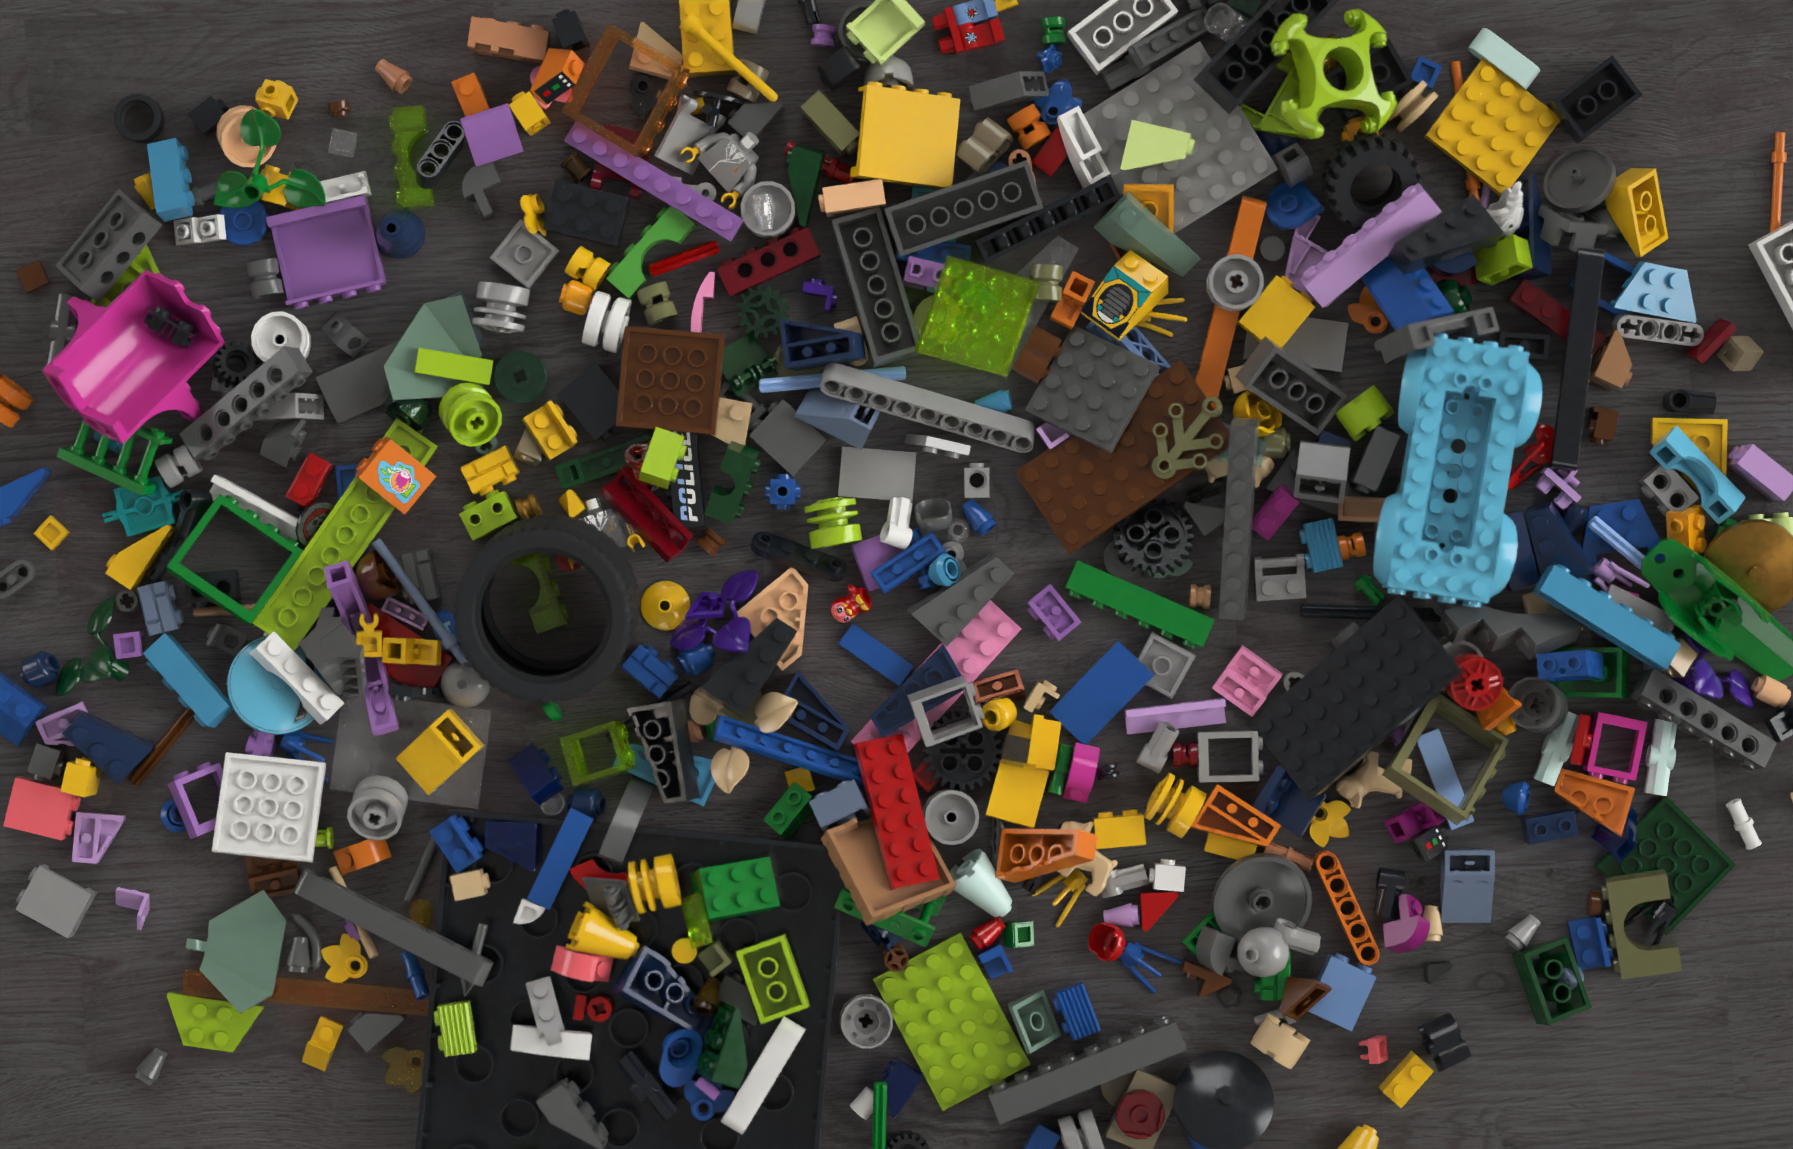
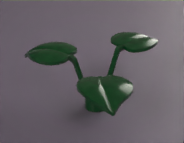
M114 596L98 605L88 620L87 632L90 635L94 634V637L101 646L93 651L85 665H81V659L75 657L63 666L56 682V696H65L73 691L79 682L80 676L81 680L85 683L96 682L108 677L120 682L127 676L130 665L120 659H116L115 652L100 635L101 632L107 629L111 621L115 602Z

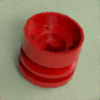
M1462 653L1453 657L1464 673L1445 688L1446 693L1460 706L1469 710H1483L1491 707L1499 699L1503 690V679L1499 669L1492 662L1476 653ZM1474 679L1479 683V686L1475 687L1470 682Z

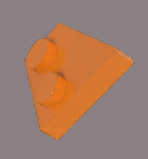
M1504 687L1499 699L1491 707L1475 710L1483 730L1490 731L1522 706L1519 700H1515L1508 695L1509 692Z

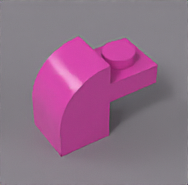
M1076 742L1062 798L1087 804L1096 774L1100 748Z

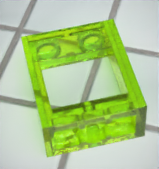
M610 721L560 738L573 787L584 786L636 768L634 763L636 761L635 753L629 746L627 740L629 737L628 730L622 721ZM609 731L619 765L589 775L579 740Z

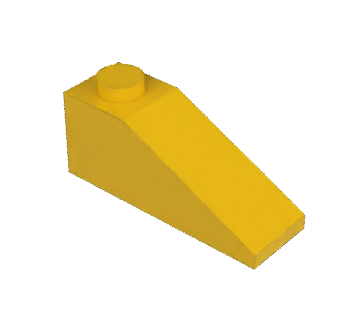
M166 525L122 550L117 555L114 554L106 564L108 570L105 574L129 590H136L146 575V571L150 569L158 557V553L162 551L173 534L175 526Z

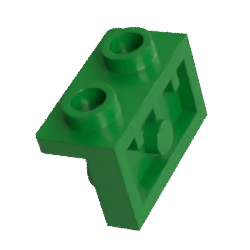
M793 782L766 815L764 822L781 836L791 839L813 812L809 801L813 800L815 796L804 790L796 782Z

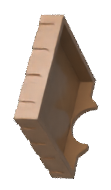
M872 817L860 822L853 818L843 825L827 830L821 838L832 862L840 872V877L847 890L849 889L851 898L858 911L861 912L866 926L879 919L883 920L891 917L900 911L904 912L919 904H925L940 896H946L957 886L930 835L929 839L940 879L895 890H890Z

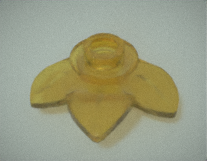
M394 1047L382 1054V1059L391 1065L385 1076V1084L392 1086L404 1084L409 1094L421 1087L424 1063L423 1051L418 1049L407 1051L402 1047ZM412 1058H419L420 1065H413Z

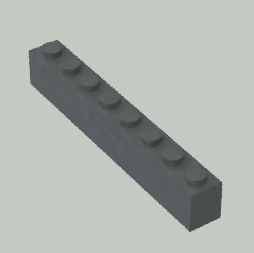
M1234 417L1230 424L1219 618L1244 620L1247 613L1259 419Z

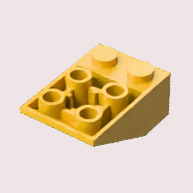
M449 709L395 759L429 796L485 745L455 711Z

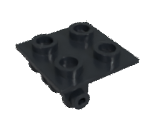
M162 306L149 308L148 311L154 315L148 314L144 323L147 324V328L158 333L166 321L167 323L160 335L162 336L169 324H171L173 328L166 339L169 340L175 329L178 328L171 341L181 348L183 346L188 348L192 342L189 335L194 337L197 332L193 331L195 326L183 319L176 321L171 318L173 313Z

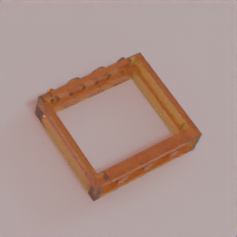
M608 24L561 112L633 156L644 157L649 149L653 148L654 142L652 140L656 133H660L666 123V120H664L666 114L675 107L678 100L676 96L679 90L687 85L686 81L689 77L690 69L619 26ZM619 39L673 71L634 145L580 113Z

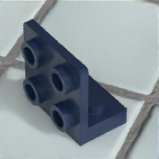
M1277 765L1252 807L1295 835L1302 837L1325 800L1326 794L1322 792L1313 801H1309L1286 770Z

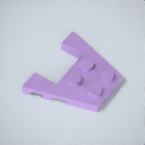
M1319 215L1294 229L1284 275L1294 284L1293 289L1300 293L1302 291L1305 292L1315 302H1317L1316 299L1304 287L1300 278L1309 267L1316 266L1323 260L1325 254L1328 253L1327 250L1308 240L1320 219ZM1338 295L1335 299L1328 303L1325 306V308L1328 307L1333 301H1335L1340 295Z

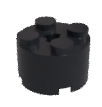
M1450 1013L1443 1014L1417 1027L1421 1038L1425 1040L1422 1042L1428 1055L1432 1054L1435 1057L1432 1060L1438 1072L1471 1057L1467 1042L1463 1040L1460 1034L1461 1030Z

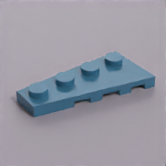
M623 743L613 766L657 785L653 777L654 771L651 763L645 757L644 746ZM693 755L700 798L689 801L704 807L715 784L711 774L712 759Z

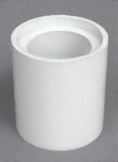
M867 1086L850 1104V1107L865 1120L873 1113V1091Z

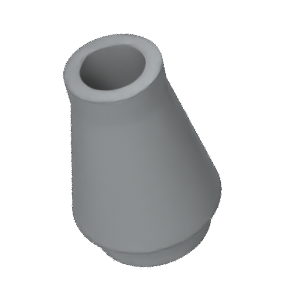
M1529 914L1525 919L1507 931L1505 940L1517 951L1526 948L1536 929L1541 924L1540 921L1532 914Z

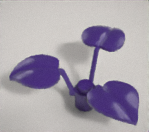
M747 570L737 573L724 583L721 589V597L729 601L734 617L728 624L723 626L724 628L716 631L709 626H705V618L686 619L674 631L670 640V647L682 651L693 649L702 642L705 632H710L714 635L713 644L718 649L735 653L747 652L748 644L750 643L751 623L745 617H738L735 602H743L750 597L757 583V571Z
M1685 632L1689 643L1694 649L1699 651V655L1692 662L1683 678H1674V681L1691 691L1695 690V694L1706 695L1714 699H1719L1723 696L1722 683L1729 684L1731 694L1738 702L1750 708L1754 707L1752 691L1745 676L1738 670L1732 669L1728 673L1729 678L1719 679L1710 664L1702 659L1705 656V652L1710 653L1711 651Z

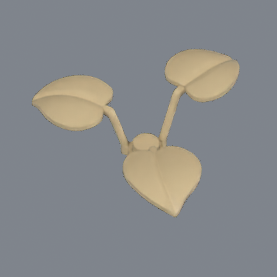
M701 687L694 691L689 707L690 716L694 722L699 725H708L715 720L717 715L728 717L720 711L723 708L722 705L700 692ZM770 692L763 695L755 706L754 712L758 717L754 722L755 725L764 733H772L778 730L791 716L798 701L778 692ZM732 746L731 750L723 748L717 751L711 762L712 777L718 787L727 794L731 793L734 786L744 777L749 767V758L743 751L744 749Z

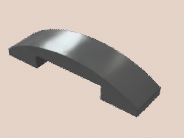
M635 775L631 777L598 855L599 857L622 865L656 785Z

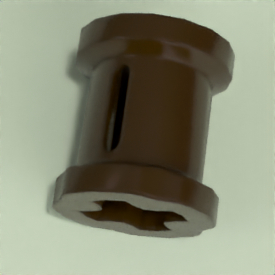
M576 151L570 154L560 164V167L562 169L565 168L571 174L575 184H579L593 170L585 166L578 158L579 154Z

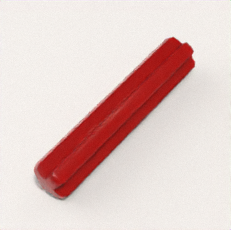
M712 240L648 265L651 276L656 277L720 252L717 241Z

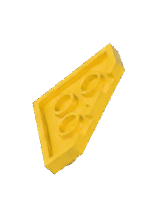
M1651 418L1650 443L1653 446L1663 435L1677 425L1726 476L1728 419ZM1677 470V472L1700 494L1696 484L1692 481V479L1685 473Z

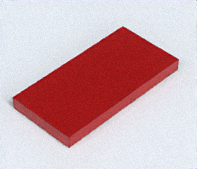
M373 603L368 605L372 622L374 620V613H377L379 617L375 630H382V652L383 637L425 639L388 613L381 611ZM441 649L440 666L385 663L388 675L400 683L434 688L454 657Z

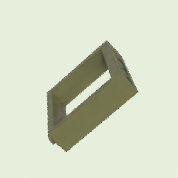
M1439 693L1417 712L1382 775L1455 825H1458L1464 819L1468 821L1471 814L1474 813L1475 808L1473 805L1486 792L1484 788L1485 783L1491 781L1496 774L1497 769L1494 767L1497 762L1500 763L1505 757V747L1509 739L1494 729L1490 731L1483 730L1479 719ZM1434 712L1490 749L1458 807L1402 770L1403 765Z

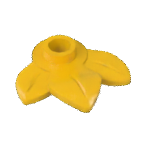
M538 194L523 195L520 199L521 209L525 212L524 223L527 230L532 235L536 234L539 230L543 236H546L545 222L541 216V213L545 212V207L541 197Z
M1343 801L1323 802L1320 806V809L1323 810V815L1319 818L1314 816L1309 829L1311 838L1321 847L1326 846L1329 836L1336 838L1349 836V828L1343 817L1351 811V808Z
M346 933L342 934L340 945H331L321 950L324 960L331 966L325 978L334 983H342L349 977L360 978L367 972L368 962L361 955L360 943L354 937L350 938ZM353 961L359 962V970L352 968Z

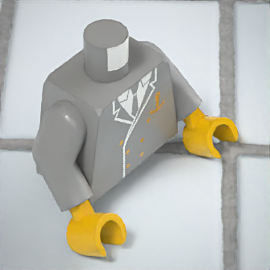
M725 132L711 134L695 143L693 148H684L680 155L686 151L692 153V158L685 163L693 162L695 155H700L698 160L728 192L722 196V204L728 198L734 200L728 207L729 210H732L737 206L736 199L738 197L742 198L747 190L754 185L757 172L755 164L759 157L752 149L759 143V140L751 132H748L743 138L736 132L731 135Z

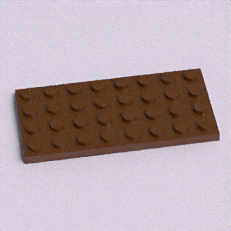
M1181 360L1154 378L1112 454L1070 434V437L1052 449L1046 450L1015 471V474L1069 555L1198 470L1196 468L1177 470L1175 475L1168 479L1157 477L1152 470L1153 460L1158 456L1157 439L1153 434L1155 424L1164 423L1168 428L1169 432L1166 436L1168 453L1175 446L1173 421L1168 412L1170 405L1179 403L1184 408V415L1182 417L1184 433L1203 411L1202 403L1206 396ZM1209 403L1207 409L1209 411H1214V408ZM1174 407L1172 409L1173 415H1179L1181 413V409L1179 407ZM1219 416L1210 418L1193 439L1209 438L1212 434H1219L1224 440L1221 449L1207 448L1183 451L1178 459H1191L1196 454H1204L1209 463L1229 449L1230 432ZM1158 427L1156 430L1157 435L1165 433L1164 427ZM1213 438L1211 444L1218 446L1221 440ZM1199 457L1196 459L1195 464L1202 466L1205 459ZM1162 462L1160 464L1161 470H1167L1169 468L1168 462Z

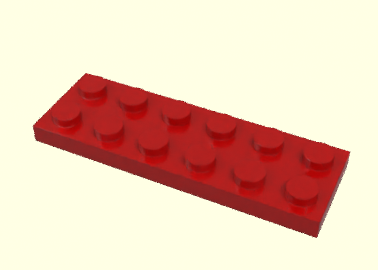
M903 734L854 744L890 890L940 879Z

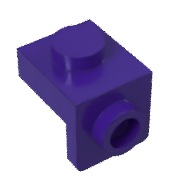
M810 278V282H804L802 291L804 294L826 297L824 310L826 313H830L831 308H836L838 294L833 293L834 287L824 285L825 281Z

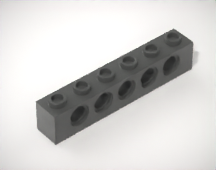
M284 346L180 433L193 458L210 460L216 457L222 447L234 442L235 437L239 433L251 428L257 418L268 414L274 404L286 399L291 390L306 382V378L313 372L299 348Z
M1656 669L1642 671L1630 696L1638 701L1637 704L1640 707L1654 710L1659 713L1658 717L1662 720L1674 722L1679 725L1678 728L1682 732L1694 734L1699 737V741L1702 744L1716 747L1720 750L1719 753L1730 759H1736L1741 762V767L1749 771L1765 768L1777 744L1773 739ZM1660 692H1662L1664 695L1663 702L1660 700L1659 697ZM1681 704L1684 706V714L1680 711ZM1701 717L1705 720L1704 727L1701 724ZM1722 729L1725 731V739L1721 735ZM1742 741L1746 745L1745 751L1742 749Z

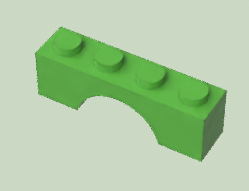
M667 206L663 207L656 216L659 220L653 226L649 224L640 234L642 239L636 245L632 243L623 254L626 257L620 264L616 261L607 271L609 276L606 279L630 300L647 283L642 265L648 250L662 242H673L680 245L696 227L695 223L685 214L672 206L669 208Z

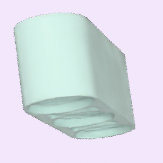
M1482 28L1468 47V50L1479 60L1482 58L1488 60L1490 64L1496 66L1508 78L1523 87L1525 91L1540 72L1537 65L1487 28Z

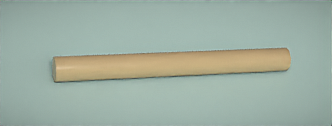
M338 867L330 868L328 872L332 880L347 887ZM354 924L369 958L372 959L379 954L368 930Z

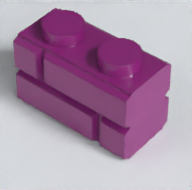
M1280 483L1259 509L1258 513L1253 516L1252 529L1269 541L1300 503L1301 498H1294L1293 491L1283 483Z

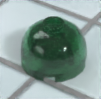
M390 393L381 404L382 407H387L384 412L391 420L395 421L397 418L414 428L413 430L419 434L424 431L432 418L433 411L431 403L427 398L393 400Z

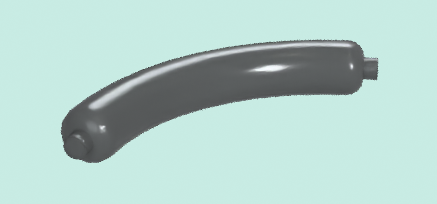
M293 913V920L304 929L309 937L312 948L311 968L312 971L319 969L322 958L320 938L314 926L301 913Z

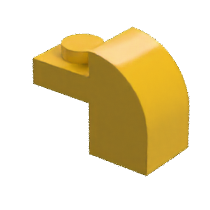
M383 637L382 663L440 666L441 640Z

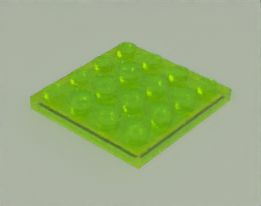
M948 255L914 350L925 355L1007 376L1040 283L1037 280Z

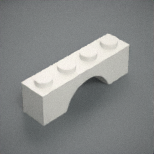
M274 631L250 653L268 672L279 676L295 691L302 702L303 708L320 725L326 722L344 704Z

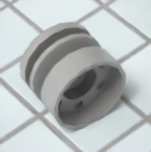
M478 282L476 298L487 303L486 307L474 308V312L485 314L484 318L474 317L472 324L480 326L487 331L498 333L524 332L525 326L514 323V319L526 320L524 314L516 312V307L528 306L530 290L506 284Z
M858 994L843 1004L839 1013V1025L843 1035L851 1044L859 1048L872 1049L881 1045L889 1038L893 1029V1017L889 1007L879 997L872 994ZM866 1013L872 1022L862 1026L859 1017H864Z

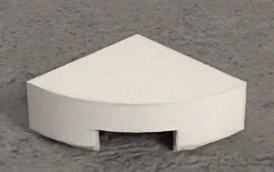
M523 898L513 923L527 924L533 922L544 913L546 908Z

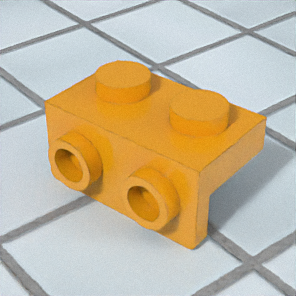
M1694 504L1683 512L1671 510L1666 512L1667 539L1673 538L1699 555L1705 553L1707 546L1704 534L1706 518L1701 505Z

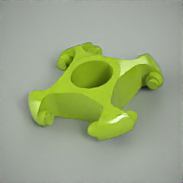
M1360 9L1349 10L1344 14L1345 23L1349 27H1353V35L1341 39L1312 37L1304 31L1307 25L1306 15L1294 13L1279 27L1270 44L1274 56L1285 55L1288 50L1292 52L1299 78L1300 108L1298 103H1294V100L1282 101L1280 115L1295 131L1308 139L1319 138L1324 134L1323 125L1317 121L1316 115L1318 110L1330 107L1360 110L1366 115L1361 121V131L1366 134H1374L1388 121L1397 104L1393 91L1381 93V97L1378 95L1370 65L1369 46L1373 45L1374 48L1386 46L1387 32L1374 18ZM1325 56L1333 57L1344 67L1347 76L1344 91L1332 87L1325 79L1323 73Z

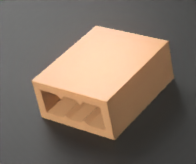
M882 179L822 188L823 194L818 195L821 212H826L827 218L855 214L879 206L881 210L886 208Z

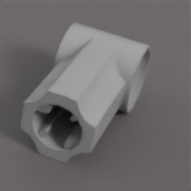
M1160 721L1149 743H1145L1136 763L1159 774L1168 758V752L1179 734V730L1168 722Z
M1141 863L1122 869L1114 868L1107 879L1106 887L1101 892L1102 898L1113 897L1122 894L1125 890L1149 884L1144 864Z
M1276 919L1273 928L1282 934L1283 937L1281 938L1284 944L1288 945V949L1312 956L1318 952L1321 939L1319 933L1298 928L1295 924L1285 919Z

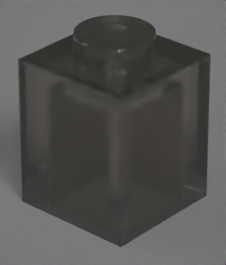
M1006 734L1003 738L999 763L1023 768L1027 763L1031 739Z

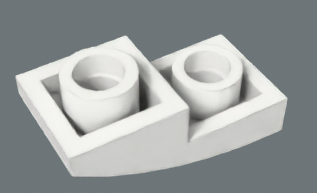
M222 214L173 221L177 246L226 240L225 220Z

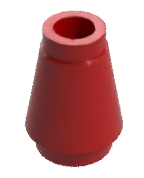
M994 917L971 930L972 933L968 937L977 949L982 951L991 946L1006 926L999 917Z

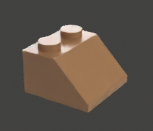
M1617 330L1605 333L1604 336L1606 338L1593 358L1589 374V381L1610 391L1620 389L1623 385L1627 386L1632 377V372H1630L1632 363L1622 335Z

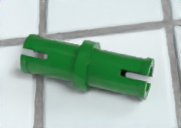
M1059 743L1055 769L1052 771L1047 792L1063 795L1062 792L1066 776L1069 774L1068 768L1074 747Z

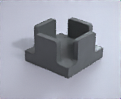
M1540 205L1538 215L1544 218L1540 238L1552 246H1558L1560 238L1566 232H1573L1569 250L1577 252L1578 247L1593 248L1597 235L1607 234L1609 227L1607 223L1586 211L1567 213L1559 211L1554 206Z

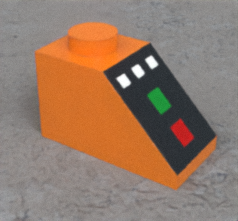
M549 48L530 92L543 104L548 105L576 85L585 63L572 50Z

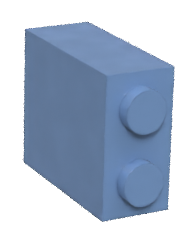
M1336 952L1335 956L1328 953L1316 980L1329 985L1332 990L1308 1012L1352 1031L1377 977L1371 973L1373 969L1359 963L1358 966L1348 963L1350 958Z

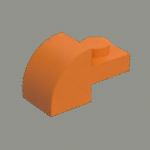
M1072 271L1062 292V300L1057 302L1049 319L1072 330L1095 281Z
M366 839L333 852L342 875L392 857L386 839Z

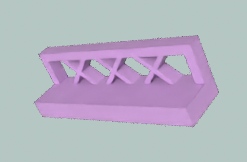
M1224 698L1124 709L1126 733L1153 732L1160 721L1168 722L1176 729L1226 723L1224 709L1226 702Z

